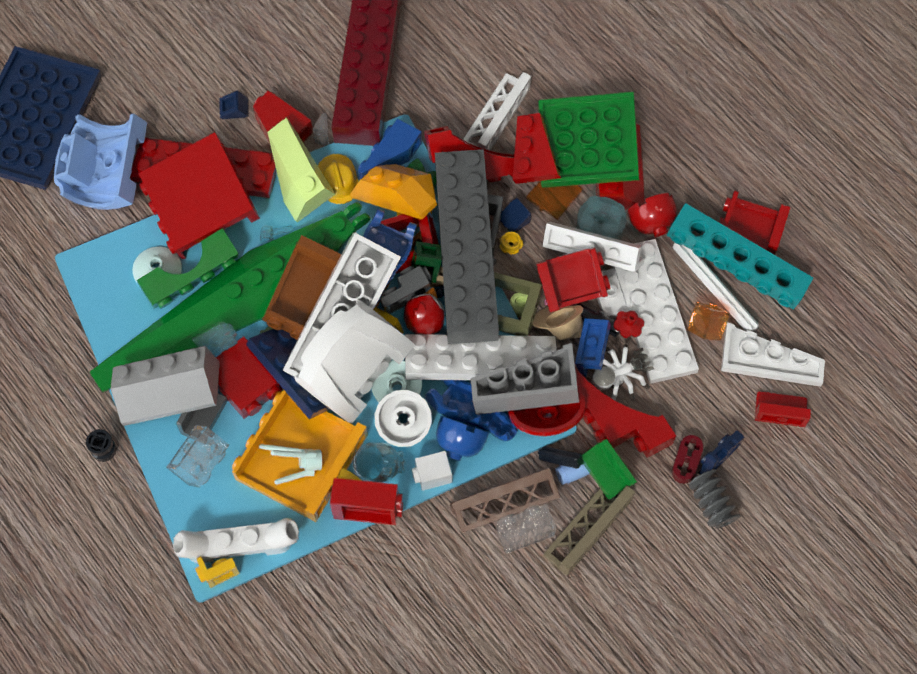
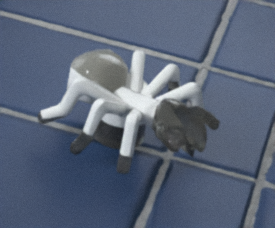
M624 344L622 362L619 363L615 351L606 347V352L612 356L614 363L604 359L603 364L605 366L602 367V370L597 369L594 372L592 384L598 390L614 388L611 398L616 401L618 389L625 382L628 386L630 398L634 401L636 397L633 391V384L626 375L638 379L641 385L648 390L650 385L645 382L644 377L632 371L647 372L653 370L654 367H647L651 361L643 362L648 358V355L641 353L637 356L638 353L644 350L643 348L635 350L631 362L627 363L628 345Z

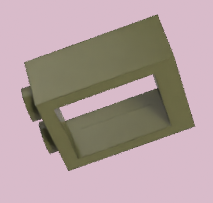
M494 272L495 287L528 295L521 320L498 315L499 331L517 336H529L541 298L542 284Z

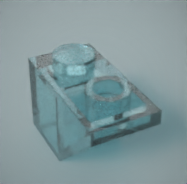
M222 321L214 323L193 337L192 340L197 348L206 346L216 356L236 345L238 342L235 337L238 335L230 323L226 324Z

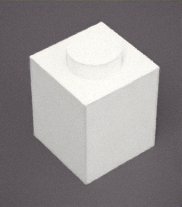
M445 451L415 458V468H411L415 484L420 483L422 491L452 483V473Z

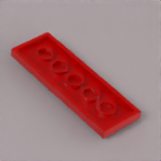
M145 138L144 143L139 145L130 179L133 182H142L138 173L193 143ZM225 147L248 195L270 198L277 173L273 154L270 152Z

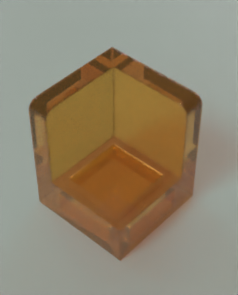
M696 302L688 331L703 339L721 340L730 312L714 304Z

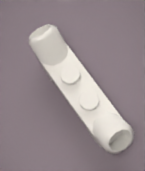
M285 518L275 523L198 532L181 530L174 537L173 548L176 556L189 558L195 563H198L196 558L200 556L204 563L214 562L215 558L258 553L275 555L286 552L292 544L298 541L299 530L296 522L290 518Z

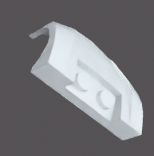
M357 300L354 307L347 312L339 310L317 332L301 357L304 365L300 374L295 377V381L320 402L352 424L367 406L361 400L362 396L371 390L375 380L387 370L392 359L400 365L415 344L361 300Z

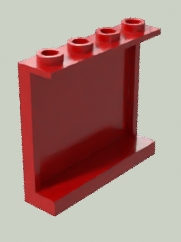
M215 132L138 173L142 180L139 183L140 188L145 196L149 195L151 199L148 205L153 214H158L160 221L157 224L164 235L167 234L169 238L166 241L168 248L172 254L177 253L183 260L186 259L183 251L200 243L223 228L224 230L246 217L251 223L260 219L223 142Z

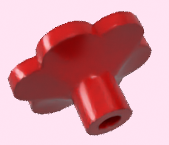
M620 311L616 315L613 327L615 330L620 331V335L624 338L631 336L639 337L644 327V320L638 317L635 311Z

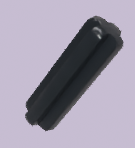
M543 446L541 450H538L539 460L575 469H578L584 463L582 455L579 453Z

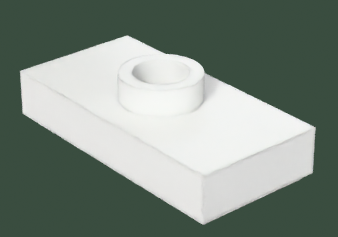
M613 268L601 271L603 276L607 275L611 289L607 290V297L597 298L601 311L611 319L616 318L620 311L628 312L615 269Z

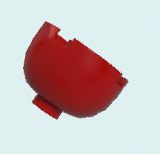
M669 193L648 197L645 199L646 203L640 207L636 203L627 210L629 219L635 229L645 235L654 234L655 237L668 233L667 228L672 226L677 217L676 203L673 195H669Z

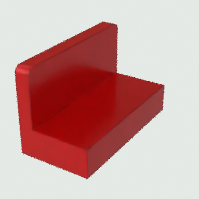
M758 391L756 394L754 421L806 427L811 419V409H807L806 397Z

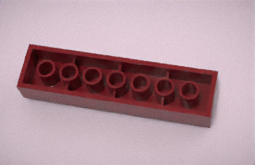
M352 0L331 126L334 143L374 146L382 140L402 0Z

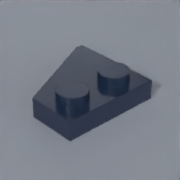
M738 430L731 436L726 434L718 443V447L713 451H709L701 460L703 465L699 473L703 474L711 470H717L741 445L745 436Z

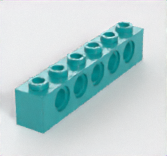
M686 203L667 233V236L674 243L684 245L691 249L698 257L706 258L713 262L717 268L730 272L739 281L747 282L754 286L761 294L769 295L776 299L780 305L793 310L802 300L813 280L812 276ZM692 231L698 232L700 236L694 235ZM713 243L720 245L721 249L716 248ZM734 255L739 256L742 261L737 260ZM756 268L761 269L764 274L759 273ZM777 280L782 281L785 286H781Z

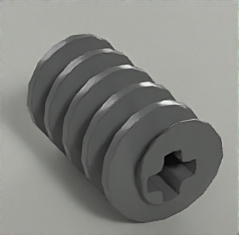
M711 470L694 478L689 483V488L696 490L693 496L695 499L700 500L698 502L699 508L705 509L703 516L710 518L707 522L708 526L717 529L735 522L741 515L731 514L736 506L726 504L731 499V496H722V493L727 488L726 486L717 487L722 478H713L712 475L716 470Z

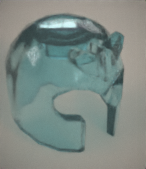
M366 443L358 449L354 456V471L363 481L388 483L398 473L405 472L403 451L397 452L387 443Z

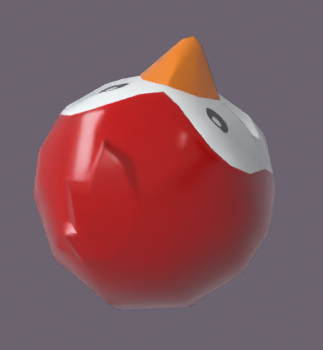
M434 287L424 294L411 298L405 306L404 320L407 328L414 334H436L445 323V309L438 300Z

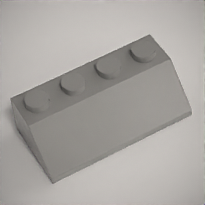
M206 346L113 367L111 392L121 424L126 426L217 406L220 362Z

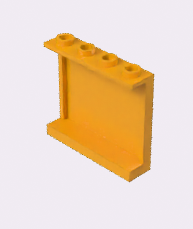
M285 390L279 391L274 397L273 407L270 412L262 416L257 433L249 437L246 443L247 449L242 456L239 455L232 465V473L235 480L317 522L331 498L333 478H339L338 475L342 468L348 470L368 436L367 427L358 422L354 426L327 411L308 419ZM266 444L312 450L320 449L322 452V469L314 470V476H305L289 482L275 484L274 481L276 479L302 472L304 468H299V458L271 455V451L260 449L259 445Z

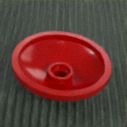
M577 388L579 403L508 411L511 422L525 433L535 436H554L570 430L580 422L586 410L585 398L580 389Z

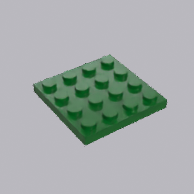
M634 92L539 100V113L544 119L550 139V146L561 176L559 179L541 181L542 188L639 180Z

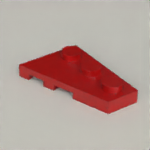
M540 113L517 116L512 179L516 184L561 178L556 166L554 153L550 146L545 122Z

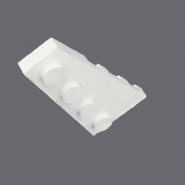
M727 322L721 371L822 386L824 359L795 348L789 349L780 345L781 343L778 341L766 340L757 336V333L749 330L747 332L736 328V325Z

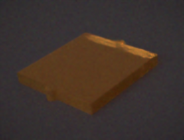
M539 181L526 196V199L539 207L541 212L545 211L558 220L582 193L583 189L577 185L542 188L541 181Z

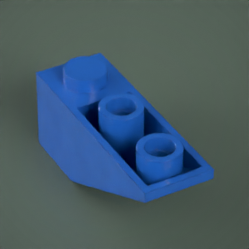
M399 119L393 125H389L384 132V138L381 142H377L373 146L368 160H364L358 168L359 180L375 166L391 164L401 166L409 162L422 144V131Z

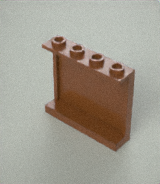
M301 235L262 320L267 322L269 327L275 330L282 329L290 333L292 338L298 340L342 254Z

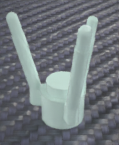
M266 444L259 445L260 449L271 451V455L299 458V468H304L302 472L276 479L274 481L275 484L289 482L305 476H314V470L322 469V452L320 449L312 450Z

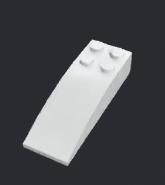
M353 233L314 306L283 371L294 377L300 374L304 365L301 357L317 332L339 310L347 312L355 306L357 300H361L371 309H374L401 257L365 237Z

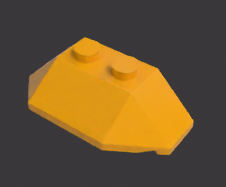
M397 164L375 166L358 182L350 193L353 199L421 220L437 206L431 174Z

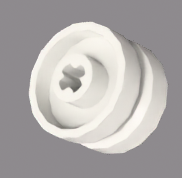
M396 390L386 395L378 403L375 412V426L379 435L387 443L397 447H410L419 443L428 434L432 423L431 410L426 400L418 393L409 390ZM400 414L408 415L407 423L399 422Z

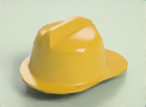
M331 154L324 157L319 162L318 167L335 192V195L328 199V201L334 204H345L352 201L353 198H351L350 193L358 184V178L352 161L341 154Z

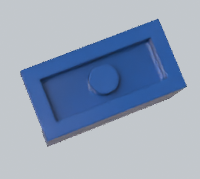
M584 319L575 360L576 367L584 377H587L588 369L602 370L611 327L609 320Z

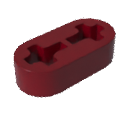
M695 435L684 437L678 448L671 472L672 477L678 483H689L697 471L704 445L702 440ZM690 443L695 444L694 448L696 450L692 452V455L690 457L687 456V446H689ZM684 462L689 463L687 471L690 473L682 476L679 469L682 468Z

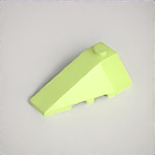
M285 118L268 131V137L283 201L295 221L299 222L334 196L335 192L290 121Z

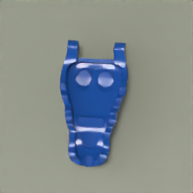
M377 209L363 237L401 257L386 284L387 286L408 258L417 224L410 222L404 233L382 224L381 220L384 218L385 212Z
M442 380L448 387L442 395L435 389H430L425 394L428 403L440 414L483 429L501 441H510L518 432V428L511 422L506 413L494 412L476 415L472 398V386L469 382L464 380Z

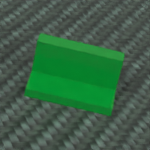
M607 439L597 443L582 454L584 466L608 500L624 490L626 486L634 485L637 482Z

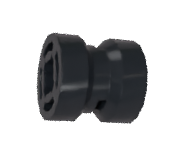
M102 429L89 433L85 443L93 458L99 462H106L112 459L116 454L117 448L110 434Z

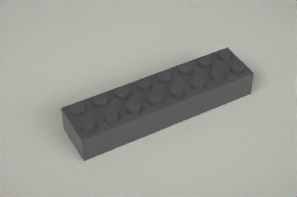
M484 149L435 153L448 344L499 341Z

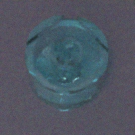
M591 196L579 209L576 229L622 240L626 225L625 208L613 199Z

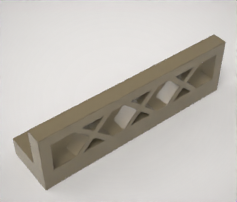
M626 486L624 490L618 493L619 496L613 503L605 504L604 493L599 489L546 550L543 557L568 576L633 500L635 491L629 486ZM590 509H601L602 516L596 522H588L587 513ZM584 517V523H579ZM574 528H585L586 534L580 541H571V531ZM567 537L568 542H563V540ZM557 547H569V554L562 562L552 555Z

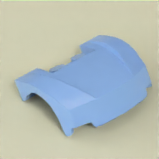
M133 113L125 124L109 126L91 121L80 114L76 115L77 123L70 135L64 134L55 161L54 183L59 186L60 195L73 203L94 209L109 210L132 205L137 183L130 180L136 144L144 143L147 122Z

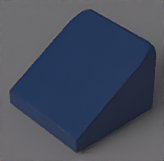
M238 90L219 98L221 119L245 118L249 116L248 98Z
M516 198L502 211L500 222L509 232H517L531 222V213Z

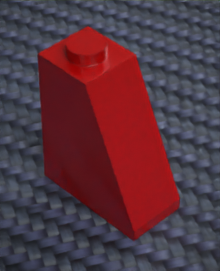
M269 90L263 96H259L253 105L255 118L269 144L268 131L285 118L290 121L302 142L313 133L312 122L308 117Z

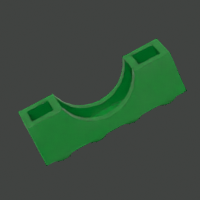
M223 228L201 241L202 256L197 266L191 271L184 274H171L157 267L137 279L139 287L153 309L158 306L160 309L168 306L173 302L172 298L179 293L182 296L194 289L193 285L202 280L205 283L215 276L214 272L223 267L226 270L237 263L235 259L238 258V252Z

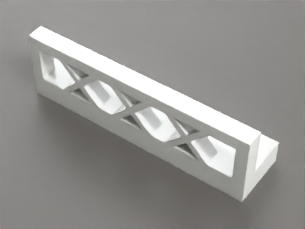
M523 72L520 78L517 79L506 73L463 140L473 144L469 142L471 138L482 135L478 141V147L491 150L530 90L531 76ZM507 83H510L514 87L510 93L506 94L504 88ZM504 100L500 109L495 111L493 104ZM493 118L489 126L483 128L482 121Z
M554 222L546 224L543 247L569 254L594 247L596 252H601L604 264L633 272L644 264L645 258L640 257L642 248L640 245Z

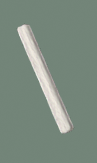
M674 243L673 249L746 332L747 330L755 332L759 327L758 322L707 264L695 255L691 249Z

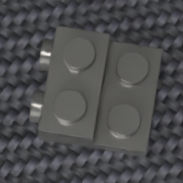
M410 266L400 272L401 276L398 277L399 289L392 287L383 293L384 297L380 298L383 311L391 314L406 306L411 298L424 294L430 289L432 278L425 266H418L415 269L413 266Z

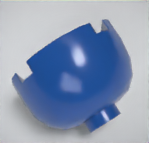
M440 416L436 430L437 442L441 448L447 451V457L461 461L462 456L473 457L483 449L489 432L444 416Z

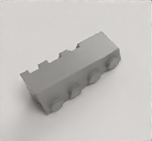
M572 343L566 344L562 349L553 352L549 350L541 353V356L534 359L518 361L514 366L505 369L501 367L471 378L472 398L476 415L579 403Z

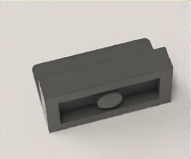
M217 393V406L182 413L176 423L180 433L204 444L228 402L227 397Z

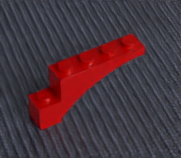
M448 126L424 131L429 159L433 163H435V153L483 149L452 134ZM484 149L486 180L488 182L499 181L502 179V176L511 175L513 177L514 154Z
M575 368L577 388L583 393L586 403L583 420L587 425L591 424L595 431L594 436L598 443L607 439L610 445L615 448L634 437L635 447L640 453L643 452L646 458L673 445L676 434L663 415L659 417L652 416L616 402L593 386Z

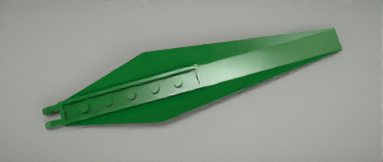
M356 202L346 207L343 212L340 211L248 251L236 260L237 263L223 270L89 373L103 393L111 389L113 367L203 347L262 320L301 235L338 252L352 234L366 225L371 217L363 213L351 223L348 219L355 216L362 209V205Z

